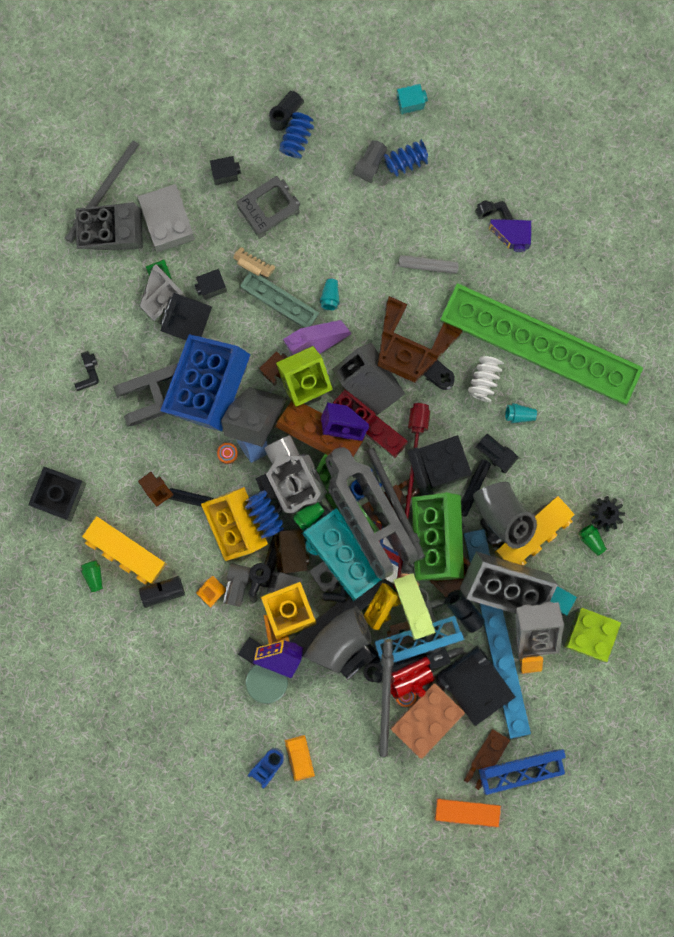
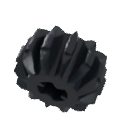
M609 496L604 497V502L601 498H598L596 500L598 505H591V508L595 511L589 512V516L596 517L591 523L599 522L597 525L598 530L604 525L605 532L610 530V526L613 530L617 529L616 523H623V520L619 517L624 516L625 512H619L618 510L623 505L619 504L616 506L617 499L614 498L610 502ZM606 509L612 514L608 519L605 518L606 515L603 516V512Z

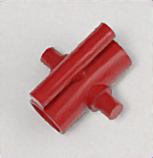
M425 657L391 674L390 693L395 699H399L411 692L419 697H423L426 694L423 686L434 680L432 671L428 667L430 665L429 659Z

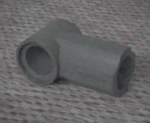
M372 140L363 158L359 159L353 175L372 183V178L379 170L378 166L387 151V147L377 140Z
M231 563L223 603L241 607L245 587L249 582L250 567Z

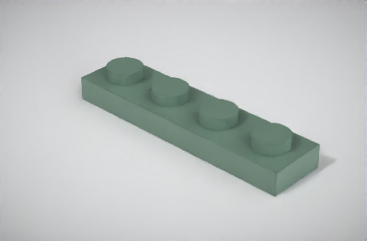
M252 272L248 273L240 285L242 290L302 328L312 326L319 316V312L264 277L257 276Z

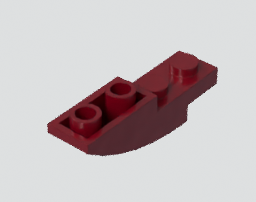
M346 389L333 402L334 404L348 406L369 424V428L365 435L394 458L408 444L404 437L377 417L376 413Z

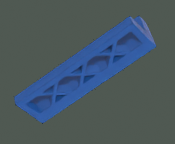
M552 750L479 769L484 794L488 795L565 775L562 759L566 758L564 750ZM556 761L559 771L551 773L545 767L548 762ZM536 766L540 769L536 777L531 778L525 774L529 767ZM516 771L520 774L516 782L511 783L505 779L508 773ZM494 776L499 778L498 785L495 788L489 789L487 778Z

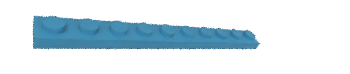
M484 529L464 533L470 563L476 551L490 555ZM479 603L485 620L484 627L493 665L516 696L503 706L509 737L511 739L529 735L531 732L503 610Z

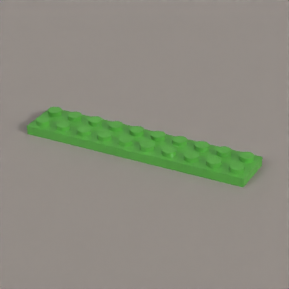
M458 283L440 319L443 323L445 322L463 330V332L625 406L628 404L643 370V367Z

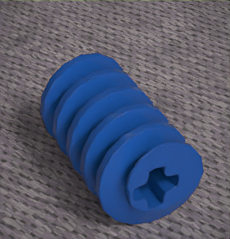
M300 112L292 113V119L289 120V126L285 131L287 134L283 135V141L279 145L280 152L292 158H302L298 151H305L301 144H308L304 136L310 137L311 133L307 129H314V126L310 124V122H313L310 116Z
M420 139V145L417 142H413L412 147L406 145L405 151L402 148H398V155L395 151L390 152V157L384 154V160L389 172H393L396 177H398L399 169L405 174L407 166L411 171L413 170L414 163L418 168L421 167V160L426 165L428 164V153L422 139Z
M265 490L246 499L249 503L245 506V509H253L249 516L257 517L253 524H261L257 528V531L264 530L261 538L270 537L284 528L280 527L283 521L276 520L279 514L277 512L272 513L275 509L274 505L268 506L271 499L264 498L267 495Z

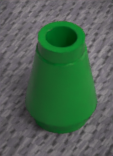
M317 502L296 512L297 515L293 519L303 531L306 528H310L325 511Z
M590 524L579 531L580 540L596 556L601 555L607 550L597 527Z
M97 560L82 564L80 572L91 592L102 590L101 567L98 565Z

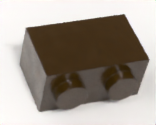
M281 530L274 534L277 572L307 571L309 556L305 549L307 539L303 535L304 530Z

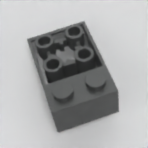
M134 202L75 209L77 249L129 250L143 248L142 211Z
M369 343L358 347L337 364L332 371L342 386L376 413L377 416L404 396L405 393L391 372L377 366L379 353L374 345Z

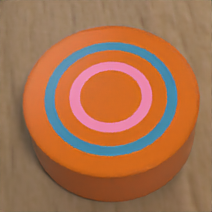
M223 443L217 450V456L221 462L230 464L237 459L238 450L231 443Z
M411 692L396 699V701L403 707H409L415 703L416 694Z

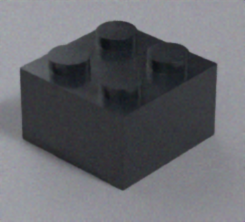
M458 435L419 448L432 490L472 475Z
M44 466L28 505L71 522L86 483Z

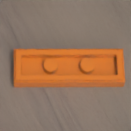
M437 799L435 821L499 827L501 806Z

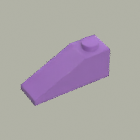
M341 320L300 328L283 340L291 356L312 346L320 354L351 335V332Z

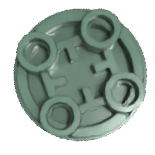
M254 665L247 674V691L257 702L264 704L276 702L287 690L288 678L284 675L258 665Z

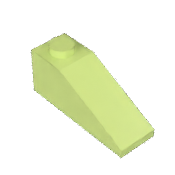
M412 573L393 580L413 639L417 640L434 634L435 630L414 574Z

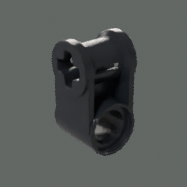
M439 360L424 373L426 380L442 390H449L454 385V373ZM449 376V383L445 382L443 384L441 377Z

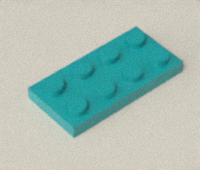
M337 508L303 532L304 537L353 601L382 580L373 571L352 531Z

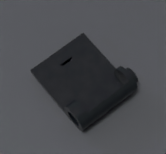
M478 645L437 674L438 680L436 682L443 691L447 690L452 693L474 726H477L516 697Z

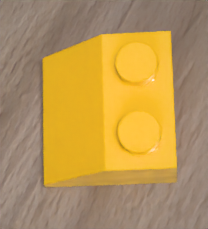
M301 582L261 597L277 639L317 625Z

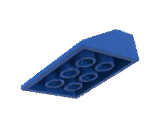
M189 334L160 411L222 432L221 420L230 404L234 401L251 354L239 346Z

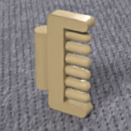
M242 247L235 252L233 257L238 261L237 264L257 276L262 274L265 277H269L275 269L274 265H265L264 261L260 264V259L252 258V254L248 255V252H244Z

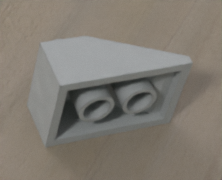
M176 184L138 196L157 253L195 240Z
M544 602L541 605H523L520 608H516L518 658L560 652L564 623L559 602Z

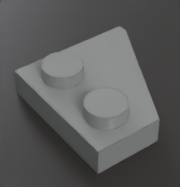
M155 264L152 267L139 307L155 321L163 313V308L166 309L169 297H172L173 293L182 295L183 292Z

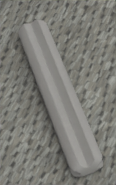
M405 255L399 257L400 267L453 274L458 272V262Z

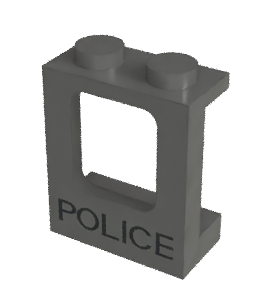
M277 175L236 201L238 209L259 239L264 237L268 230L293 214H300L299 207L301 205L295 196L291 197L288 192L289 187L284 179L280 180ZM277 187L289 206L272 217H266L256 203V200Z

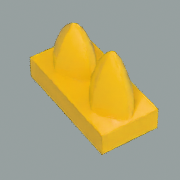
M381 584L363 615L372 629L379 630L383 623L391 620V608L401 605L398 593L388 584Z

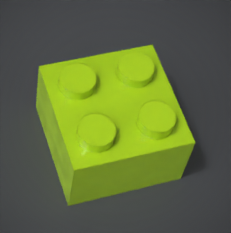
M314 346L276 363L286 393L296 407L333 390L322 356Z
M578 608L564 647L601 662H608L621 622L584 608Z

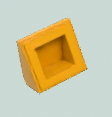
M212 576L201 586L196 594L211 608L226 592V588Z
M543 657L520 658L521 673L542 671Z

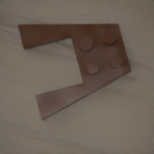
M389 296L386 303L377 366L416 383L460 337L463 330L444 322L432 349L394 332L408 304Z

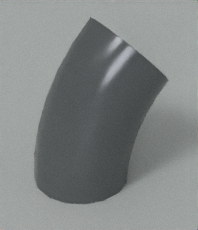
M509 482L495 483L473 494V499L481 516L500 540L511 548H521L531 541L537 528V520L518 500Z
M354 606L332 619L316 635L303 657L340 674L346 662L358 650L372 641L369 627L360 609Z

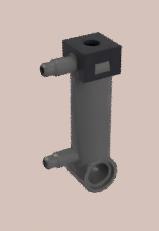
M419 588L432 623L437 622L433 609L443 606L446 597L430 601L427 591ZM436 632L420 639L430 642L433 640ZM438 634L436 639L442 638V636ZM445 646L425 652L426 657L430 661L429 668L432 670L450 664V659L463 654L464 649L460 647L447 651Z

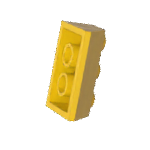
M245 487L201 504L225 561L251 554L268 545L266 538H261L263 530L257 531L260 523L253 524L257 517L249 516L253 509H245V506L249 503L246 501L249 496Z

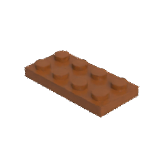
M291 401L277 421L276 428L327 455L336 448L344 447L351 452L354 458L363 441L323 435L321 419L323 413L304 403L296 407Z

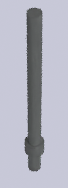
M133 140L87 207H95L102 200L138 148L139 144ZM76 219L72 223L73 227L65 237L70 243L76 237Z
M368 449L367 453L394 511L418 553V560L425 558V555L419 544L420 539L417 533H414L375 449Z
M384 639V654L381 655V665L383 666L379 752L381 757L388 756L391 668L394 665L392 639Z

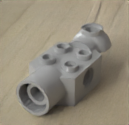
M291 436L284 437L264 448L272 463V467L266 475L284 512L296 513L318 502L325 511L322 513L321 518L328 515L331 511L322 503L327 490L310 456L299 454Z

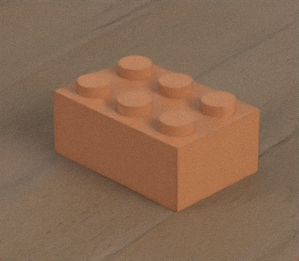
M432 683L426 690V694L423 697H419L390 729L422 760L465 712L435 683Z

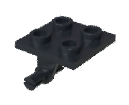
M173 293V296L169 297L166 309L163 308L162 312H164L160 323L162 325L160 331L186 341L189 334L202 337L212 306Z

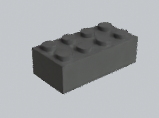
M476 551L460 586V590L467 600L516 614V608H520L523 605L535 606L541 605L544 602H550L558 584L549 573Z

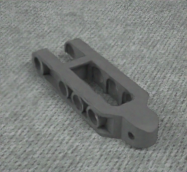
M178 363L123 382L114 387L117 398L131 392L137 393L150 388L155 400V404L124 415L128 427L166 414L160 411L164 400L158 383L173 378Z
M344 447L334 449L326 458V465L331 475L328 490L373 571L380 579H386L394 573V569L379 542L380 540L387 537L394 551L398 552L406 566L418 560V553L370 467L356 462L348 449ZM350 476L358 481L363 490L362 494L364 497H367L374 510L372 511L373 514L377 515L383 526V529L376 533L372 530L346 483L347 478Z

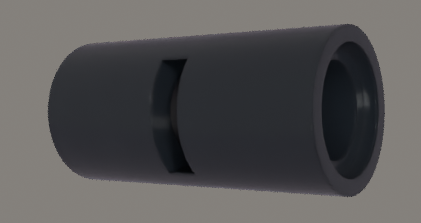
M180 576L139 588L144 608L185 596Z
M454 590L447 595L445 599L446 606L468 632H476L484 625L485 620L470 600L465 598L461 590Z

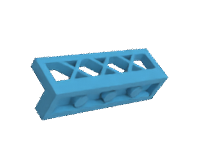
M452 616L432 623L433 627L440 625L438 630H435L436 634L433 640L426 642L422 639H417L413 647L409 649L401 646L400 643L404 636L409 635L413 637L411 630L384 638L392 640L400 638L398 643L393 642L396 645L392 653L394 655V662L464 640L456 617ZM452 621L456 633L449 636L441 633L440 630L443 624ZM438 634L443 636L442 638L436 639ZM384 639L375 641L380 660L383 654L380 644L384 643ZM418 641H421V642L424 643V644H421V645L416 646V644L418 643ZM398 647L403 649L402 651L396 652Z

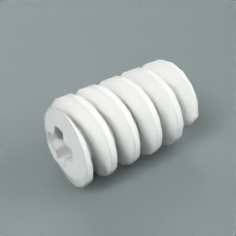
M481 356L479 361L482 364H477L476 369L478 371L474 372L473 375L476 379L471 380V384L474 387H469L468 391L476 399L491 402L492 400L487 395H494L495 392L490 387H497L493 379L499 380L500 377L495 372H502L498 364L504 363L493 357Z

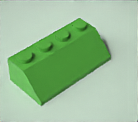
M440 493L412 497L413 531L417 533L420 539L419 544L425 555V558L414 562L416 581L463 579L461 495Z

